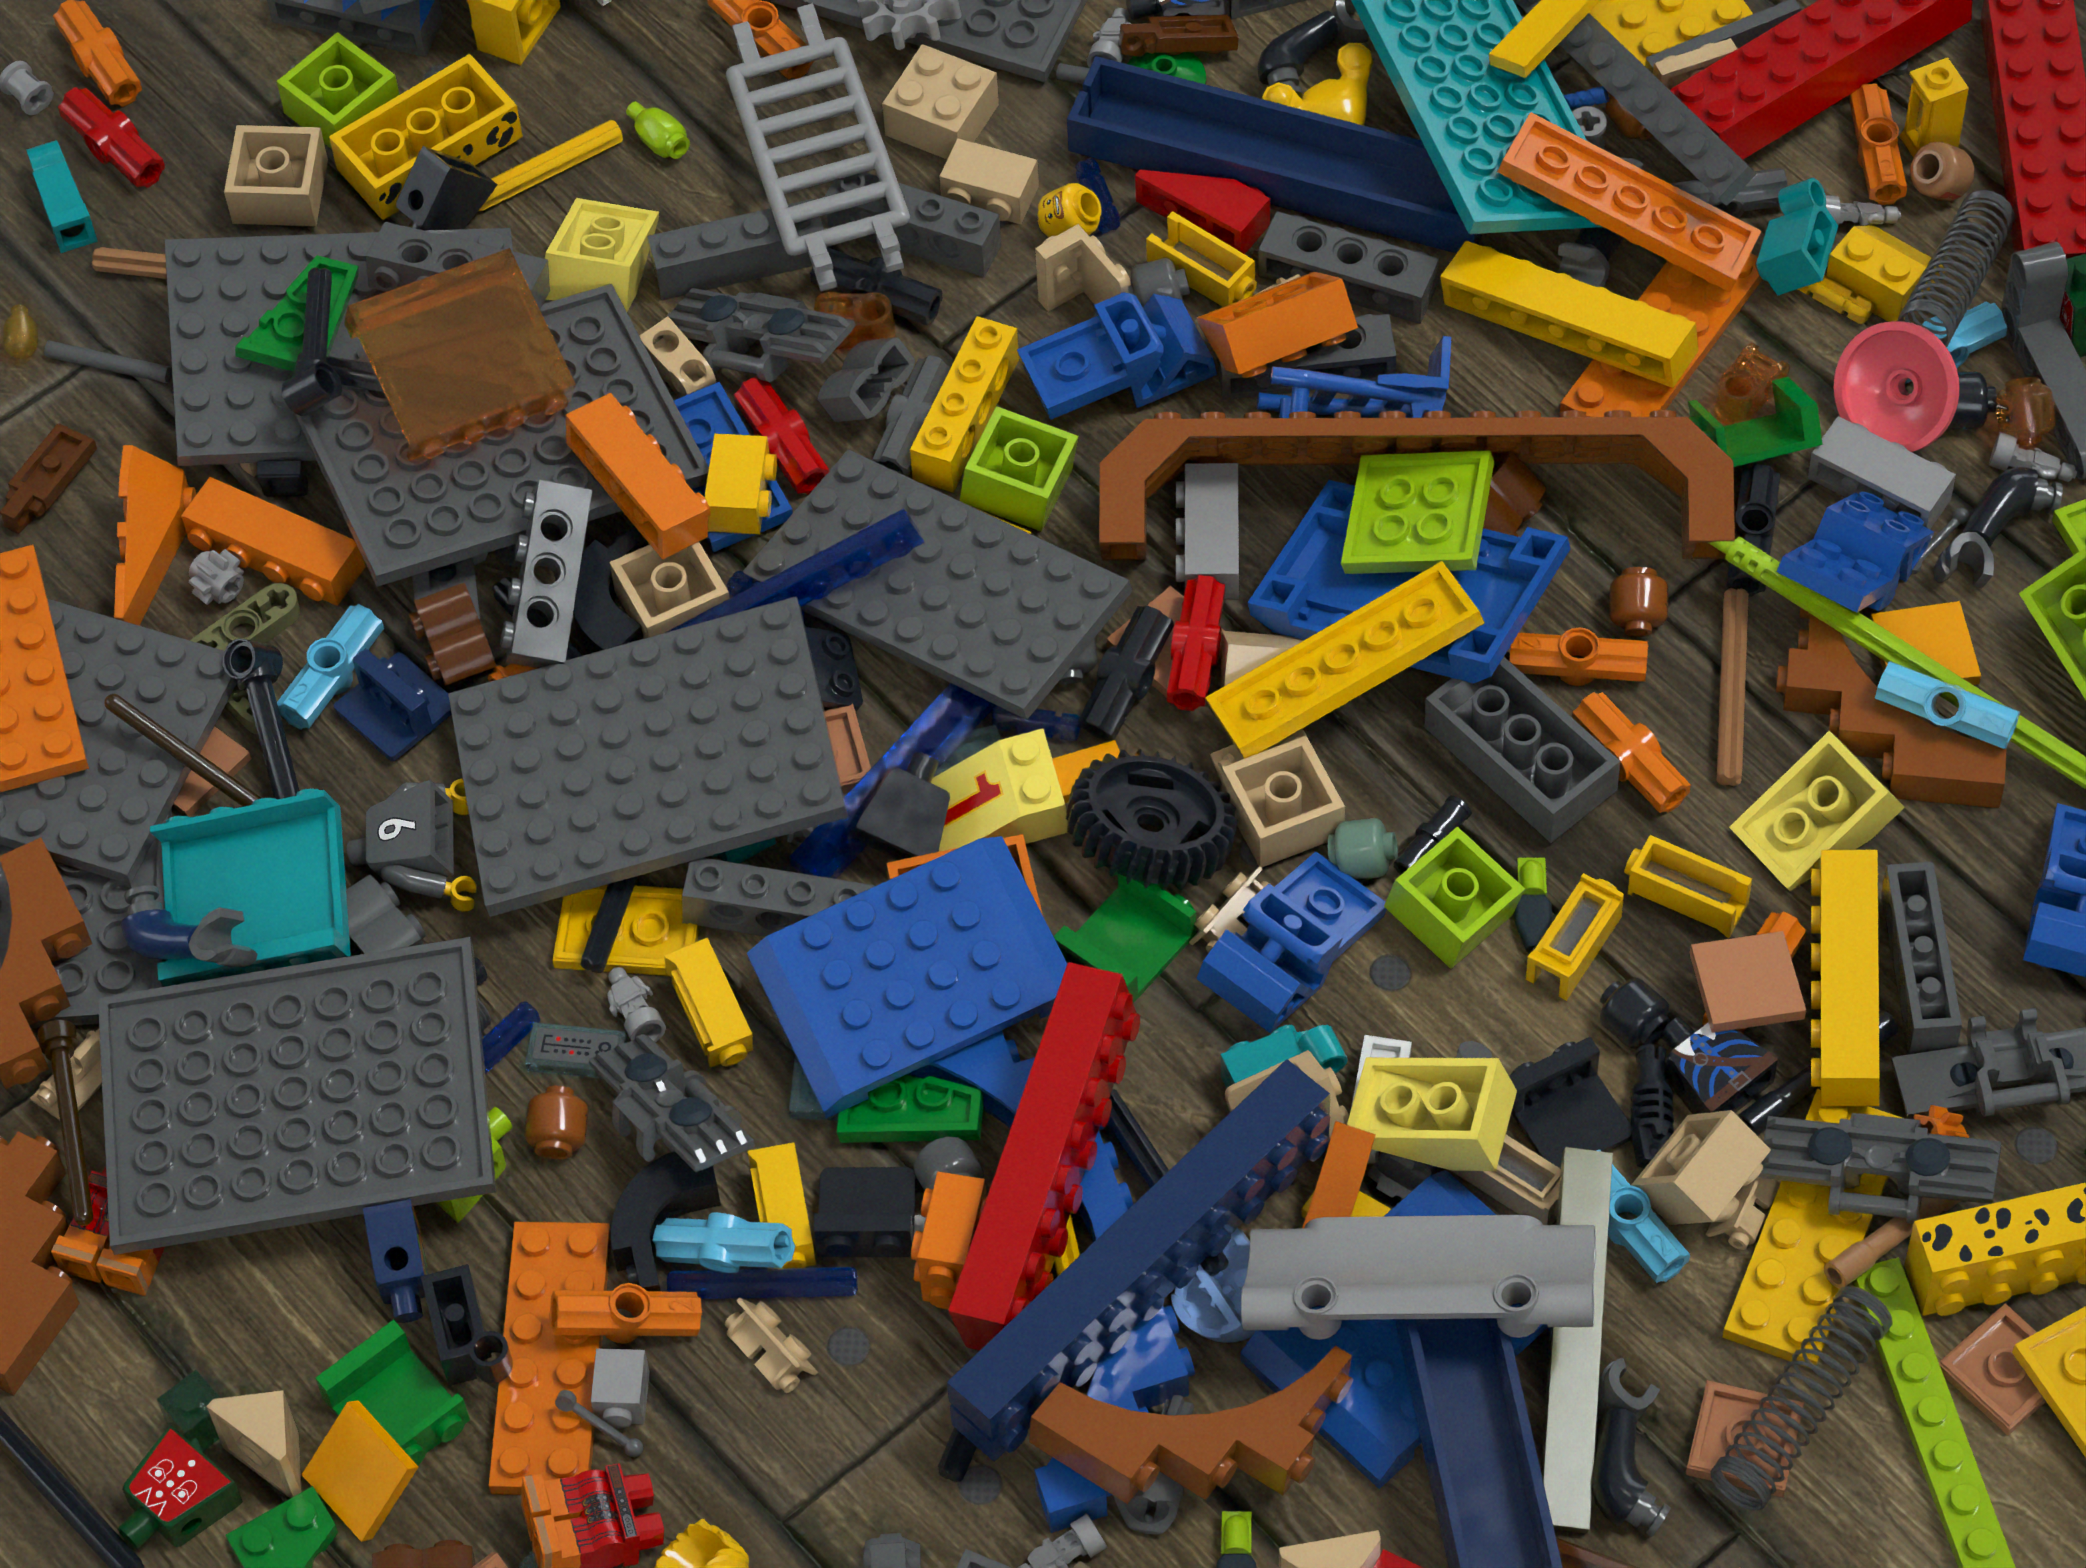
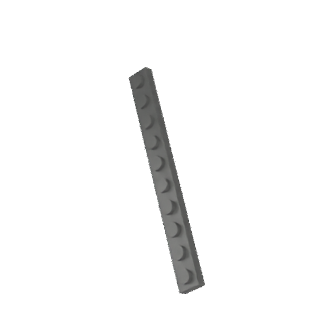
M1541 0L1514 1L1529 13ZM1590 13L1559 43L1726 206L1757 174Z

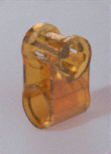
M827 292L818 295L815 299V311L839 315L843 318L854 320L856 324L850 334L835 350L853 348L858 343L866 340L896 337L891 301L881 293L841 294ZM830 305H833V310H832V311H831V309L829 308Z
M1749 343L1741 351L1734 363L1719 378L1714 407L1717 419L1726 425L1751 420L1768 399L1774 396L1772 380L1787 377L1790 371V364L1785 361H1780L1779 363L1759 352V346Z

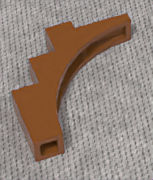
M1800 607L1799 618L1808 619L1807 630L1799 629L1797 649L1789 648L1787 666L1778 665L1775 692L1784 693L1783 711L1829 715L1828 731L1833 733L1855 756L1882 758L1881 779L1889 780V791L1897 799L2000 808L2005 786L2006 749L1938 728L1906 710L1875 699L1877 686L1856 663L1841 633Z
M41 837L0 855V862L9 885L12 911L8 950L0 970V1079L5 1089L16 1084L28 1083L35 1079L38 1074L49 1070L41 1048L29 1025L38 1021L52 1019L60 1011L71 1006L52 962L61 958L75 956L83 948L92 945L84 920Z
M19 1131L10 1143L0 1136V1389L13 1396L80 1304L72 1286L73 1280L62 1270L53 1267L56 1261L51 1253L58 1236H64L68 1229V1224L65 1220L66 1214L58 1206L47 1201L66 1174L59 1156L60 1150L55 1144L42 1136H36L33 1139Z
M1335 1345L1310 1372L1283 1390L1246 1406L1210 1414L1163 1415L1131 1411L1095 1400L1059 1382L1031 1416L1029 1443L1126 1504L1132 1500L1139 1490L1146 1492L1156 1480L1159 1471L1204 1500L1208 1498L1217 1485L1224 1488L1233 1477L1237 1468L1283 1496L1294 1481L1301 1484L1315 1464L1316 1459L1311 1456L1314 1436L1325 1420L1326 1413L1324 1411L1332 1401L1337 1404L1340 1403L1352 1385L1353 1378L1349 1376L1352 1355Z

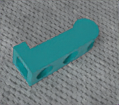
M55 140L26 149L36 186L60 253L98 242L90 214L85 203H83L58 141ZM82 224L84 226L83 231L74 237H66L60 233L61 230Z

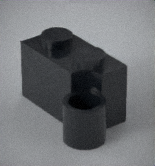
M466 1264L421 1276L440 1361L448 1386L475 1380L477 1376L482 1381L488 1383H498L506 1379L513 1368L509 1346L505 1337L500 1333L486 1331L469 1265ZM497 1352L501 1354L496 1360L485 1362V1360L492 1357L491 1353Z

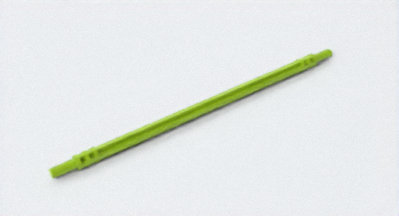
M1739 536L1735 541L1709 543L1726 554L1725 560L1885 662L1892 661L1948 684L1958 685L1966 691L2002 704L1861 613H1856L1779 574L1776 571L1780 562ZM1943 692L1939 695L1959 708L1958 699L1952 693ZM2019 715L2018 723L2010 741L2086 789V757Z

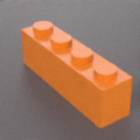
M609 393L566 414L567 445L662 560L708 537V517H710L711 511L706 499L701 493H694L686 483L684 474L679 466L675 463H669L662 454L657 440L651 434L646 435L637 424L635 415L628 406H622L612 393Z
M212 477L208 478L181 515L188 540L199 550H215L220 554L226 549L240 560L238 567L246 568L248 566L263 573L274 583H286L300 589L307 597L315 601L324 600L338 606L366 567L354 539Z

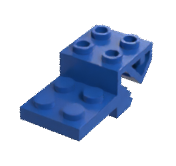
M1123 292L1094 304L1096 317L1017 349L1020 362L1050 420L1127 388L1136 407L1139 408L1217 375L1213 357L1182 300L1165 295L1153 294L1145 306L1142 307L1136 295Z
M1855 492L1827 507L1813 540L1785 554L1776 572L1856 613L1867 606L1880 611L1893 600L1899 579L1905 582L1908 580L1912 570L1928 548L1934 531L1924 527V521L1914 514L1904 511L1896 513L1884 507V501L1874 494Z
M2057 803L2052 817L2043 874L2033 900L2023 960L2085 978L2086 810Z
M1314 852L1275 887L1271 884L1266 885L1248 901L1243 909L1245 912L1242 915L1246 918L1245 921L1249 923L1247 931L1241 936L1237 932L1234 934L1226 929L1203 960L1196 979L1271 1033L1323 986L1333 961L1384 917L1387 911L1384 907L1386 901L1350 875L1341 872L1336 865L1318 852Z

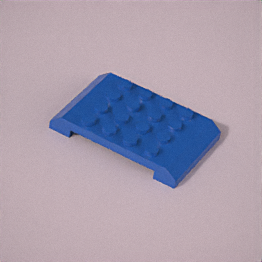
M1328 480L1247 602L1250 615L1272 632L1305 640L1422 573L1345 574L1341 560L1355 486ZM1527 527L1523 535L1517 537L1483 528L1476 570L1450 572L1478 608L1485 623L1410 667L1470 683H1476L1491 677L1570 551L1568 536Z
M1002 836L977 839L763 938L747 952L748 960L825 1118L869 1099L867 1092L1035 1014H1038L1040 1019L1049 1016L1067 966V962Z
M1444 1170L1427 1177L1385 1216L1496 1214L1448 1171ZM1516 1303L1510 1307H1522L1525 1304ZM1319 1305V1306H1314V1307H1312V1308H1310V1309L1317 1310V1309H1322V1308L1325 1307V1306ZM1397 1319L1342 1320L1341 1327L1336 1334L1321 1340L1307 1337L1299 1327H1289V1330H1256L1240 1352V1361L1275 1393L1283 1390L1310 1372L1335 1345L1352 1355L1349 1376L1353 1378L1352 1385L1340 1403L1337 1404L1332 1401L1324 1411L1326 1417L1318 1433L1378 1489L1414 1458V1449L1421 1444V1438L1398 1337ZM1443 1319L1442 1322H1446V1321H1450V1320H1449V1319ZM1540 1324L1536 1331L1528 1336L1520 1338L1511 1337L1515 1357L1546 1329L1550 1331V1327L1547 1324Z

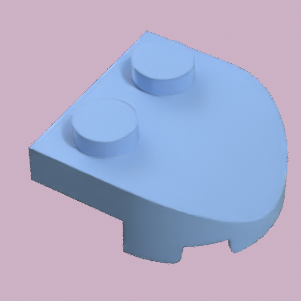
M1237 1228L1231 1234V1239L1223 1250V1253L1229 1260L1226 1269L1220 1271L1215 1276H1210L1199 1264L1194 1278L1181 1289L1176 1287L1175 1294L1171 1295L1172 1304L1179 1319L1197 1334L1217 1342L1232 1343L1243 1341L1252 1337L1256 1331H1243L1241 1294L1247 1275L1250 1241L1241 1229Z

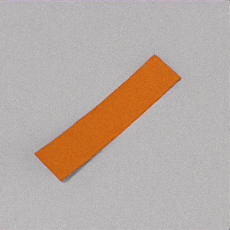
M1335 1121L1324 1163L1302 1228H1305V1225L1315 1218L1351 1217L1376 1134Z

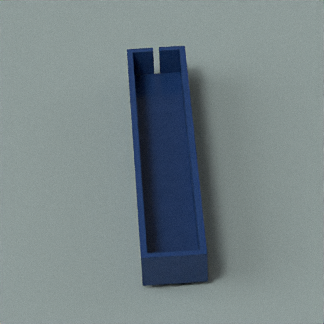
M1095 56L1083 82V91H1079L1067 118L1068 151L1138 170L1235 179L1248 187H1255L1261 190L1265 196L1270 198L1271 205L1456 254L1465 241L1479 244L1483 234H1468L1423 142L1414 138Z
M1286 1059L947 1381L948 1398L951 1403L952 1426L994 1462L1005 1451L1008 1453L1015 1451L1027 1437L1031 1416L1059 1382L1071 1388L1074 1385L1079 1387L1086 1383L1095 1372L1097 1363L1108 1352L1114 1354L1119 1351L1128 1341L1131 1330L1142 1319L1145 1321L1152 1319L1160 1311L1164 1304V1298L1176 1287L1179 1289L1185 1287L1196 1275L1199 1264L1209 1255L1214 1257L1221 1253L1229 1243L1231 1234L1242 1223L1247 1225L1253 1222L1261 1213L1264 1202L1275 1191L1278 1193L1285 1191L1296 1178L1297 1170L1307 1160L1315 1161L1325 1152L1330 1142V1093Z
M1496 1318L1449 1319L1450 1321L1442 1322L1443 1319H1397L1398 1337L1448 1567L1563 1568L1511 1337L1501 1331Z

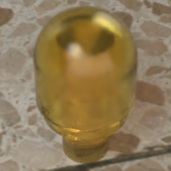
M22 304L14 305L11 308V317L6 320L3 326L5 350L9 355L17 359H25L32 356L38 347V327L34 319L28 316V308Z

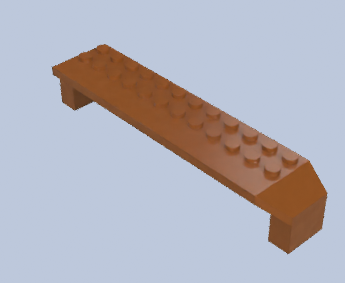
M1577 410L1560 412L1559 417H1541V413L1538 411H1518L1514 413V417H1496V413L1492 411H1474L1469 413V418H1451V413L1446 411L1424 413V418H1406V413L1400 411L1379 413V418H1361L1360 413L1353 411L1334 413V418H1316V414L1313 412L1300 411L1290 413L1289 418H1271V414L1267 412H1248L1244 414V418H1226V414L1222 412H1204L1199 414V419H1181L1180 413L1160 412L1154 415V419H1144L1100 462L1099 544L1102 561L1146 560L1147 499L1185 471V464L1359 465L1361 455L1490 450L1492 456L1512 451L1524 465L1633 464L1681 497L1682 559H1725L1726 554L1709 543L1735 541L1733 460L1688 417H1677L1676 412L1671 410L1652 411L1649 413V417H1631V412L1624 410L1607 411L1604 413V417H1586V412Z

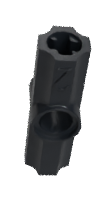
M826 247L833 264L832 270L837 283V287L830 290L850 297L856 307L868 314L880 315L886 310L926 326L928 323L932 324L943 299L941 289L903 276L900 269L887 273L883 258L874 257L869 262ZM812 267V270L810 272L811 283L818 285L815 272Z
M1754 464L1752 467L1742 470L1737 511L1734 520L1735 539L1740 536L1770 555L1781 474L1775 472L1771 466ZM1729 562L1726 584L1728 588L1744 589L1750 597L1759 592H1765V584Z
M1148 605L1143 607L1137 606L1117 647H1110L1102 657L1097 671V685L1078 719L1079 726L1092 736L1104 741L1115 740L1135 700L1143 699L1149 691L1155 676V662L1174 627L1172 619L1164 615L1160 610Z

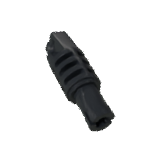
M1652 1044L1642 1045L1635 1051L1637 1083L1634 1084L1630 1092V1109L1632 1113L1631 1136L1637 1166L1644 1169L1674 1133L1673 1090L1666 1082V1050L1658 1046L1655 1056V1049Z

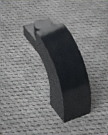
M635 526L631 527L628 531L621 532L613 540L611 547L606 548L595 539L582 554L573 616L578 638L587 654L644 639L642 626L620 610L614 603L616 593L609 562L650 545Z
M672 1151L644 1167L627 1185L620 1196L613 1214L611 1244L617 1272L627 1270L629 1283L637 1284L646 1291H661L654 1260L655 1244L652 1241L656 1225H661L666 1218H678L690 1212L721 1206L713 1165L695 1172L675 1151Z

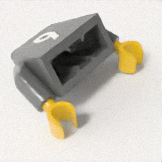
M463 779L454 781L450 788H445L443 783H433L431 780L422 783L406 782L397 788L386 800L371 806L366 812V836L347 843V854L352 865L359 867L368 864L390 886L441 899L443 895L450 896L451 904L455 909L462 912L472 910L474 908V899L468 896H461L458 893L461 891L476 893L477 886L475 881L468 876H460L452 883L446 881V877L454 875L453 812L459 815L469 814Z

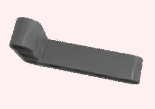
M2056 241L2012 254L2001 311L2007 325L2006 338L2068 463L2075 466V471H2077L2076 478L2082 480L2086 479V369L2059 318L2068 278V263L2062 246Z

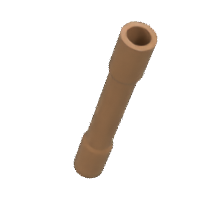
M1922 1197L1918 1220L1938 1216L1943 1211L1950 1210L1961 1201ZM1893 1217L1864 1240L1854 1243L1825 1264L1824 1273L1827 1279L1836 1288L1840 1289L1847 1286L1873 1267L1879 1258L1908 1238L1912 1233L1913 1224H1908L1907 1218Z

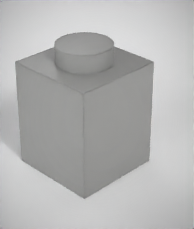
M596 1349L591 1405L593 1413L613 1428H626L631 1424H645L650 1373L645 1350Z

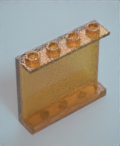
M510 248L348 305L344 325L351 339L358 337L409 443L406 455L409 461L419 457H423L425 460L435 458L443 454L449 446L462 441L466 445L476 443L485 438L489 431L504 427L506 430L514 429L524 424L530 416L544 412L546 415L557 413L567 407L571 401L576 384Z

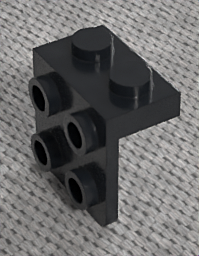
M805 627L823 707L840 708L853 704L855 711H857L863 704V698L850 638L841 632Z
M1591 1037L1577 1043L1573 1041L1567 1042L1559 1046L1551 1056L1536 1063L1532 1061L1523 1063L1509 1075L1517 1090L1511 1114L1537 1154L1560 1169L1562 1151L1565 1147L1594 1151L1600 1149L1602 1152H1608L1630 1141L1632 1138V1125L1598 1076L1600 1050Z
M828 1167L822 1170L820 1174L819 1214H814L813 1229L817 1257H911L915 1231L916 1176L914 1170L909 1167Z

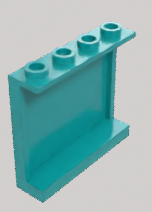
M304 789L292 797L282 799L261 798L255 800L249 806L239 808L217 807L206 815L196 817L174 816L167 819L166 823L150 826V833L162 845L165 910L172 914L173 921L182 924L199 925L203 917L218 907L242 911L244 922L232 929V944L247 946L258 954L255 962L243 968L218 965L197 958L168 959V961L157 963L158 981L165 987L351 956L341 807L325 790Z

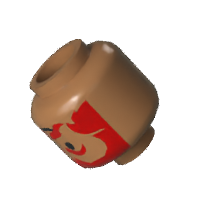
M1931 142L1921 147L1914 155L1910 165V177L1913 186L1921 194L1940 201H1954L1962 197L1970 189L1974 179V165L1972 158L1963 149L1944 142Z

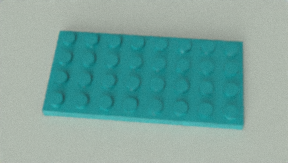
M1351 0L1468 234L1602 227L1497 172L1530 112L1587 141L1545 60L1526 78L1490 65L1489 53L1523 19L1513 0Z

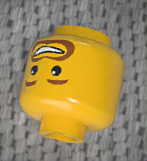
M1079 183L1066 184L1050 191L1041 198L1037 214L1039 227L1048 238L1058 236L1077 224L1090 235L1097 230L1100 223V201L1097 195L1087 187Z

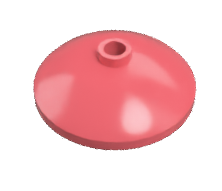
M1884 322L1860 332L1844 349L1835 371L1834 398L1841 418L1851 423L1861 424L1869 432L1890 442L1899 443L1910 452H1916L1935 442L1950 425L1959 400V377L1950 352L1932 332L1910 322ZM1908 378L1914 385L1911 394L1905 388V382Z

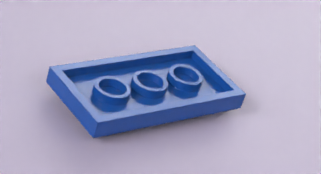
M720 382L673 400L708 467L710 465L714 433L750 435ZM776 479L775 481H768L767 490L771 491L772 496L770 517H762L760 533L785 523L793 514L792 507ZM706 485L693 488L692 490L694 493L699 492L705 497ZM708 531V537L705 539L711 550L716 552L756 534Z

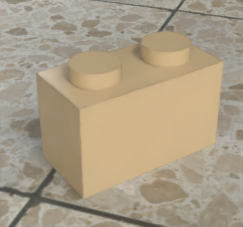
M957 138L939 176L941 196L998 213L1000 221H1010L1017 224H1022L1039 187L1038 163L1036 159Z

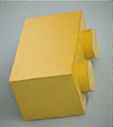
M714 433L704 497L711 511V515L708 517L709 532L760 534L762 517H770L772 496L771 491L767 490L768 481H775L777 472L776 454L769 453L767 436Z

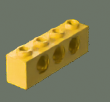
M976 316L910 448L913 480L954 493L965 467L1019 361L1017 353V328Z

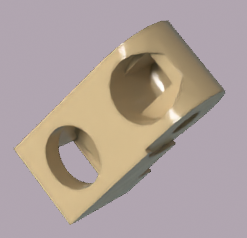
M668 316L640 335L662 380L669 384L678 398L716 383L714 372L709 363ZM663 335L661 340L653 344L657 337Z

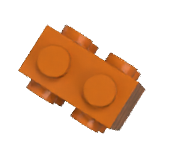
M937 1171L934 1188L925 1189L921 1207V1216L926 1217L923 1232L916 1231L914 1234L911 1259L916 1260L914 1281L921 1284L922 1300L930 1302L938 1308L949 1309L987 1199L985 1179Z

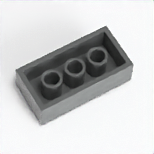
M1503 657L1491 677L1476 683L1451 678L1426 698L1424 728L1550 843L1618 789L1620 760L1505 657Z

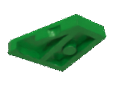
M312 1486L225 1536L243 1568H313L316 1556L327 1549L339 1532L332 1517Z

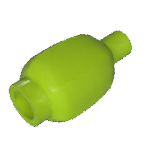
M636 101L627 107L626 114L635 121L636 134L654 153L663 158L672 157L673 159H678L687 152L690 140L687 138L686 130L671 114L660 108L651 107L646 109Z

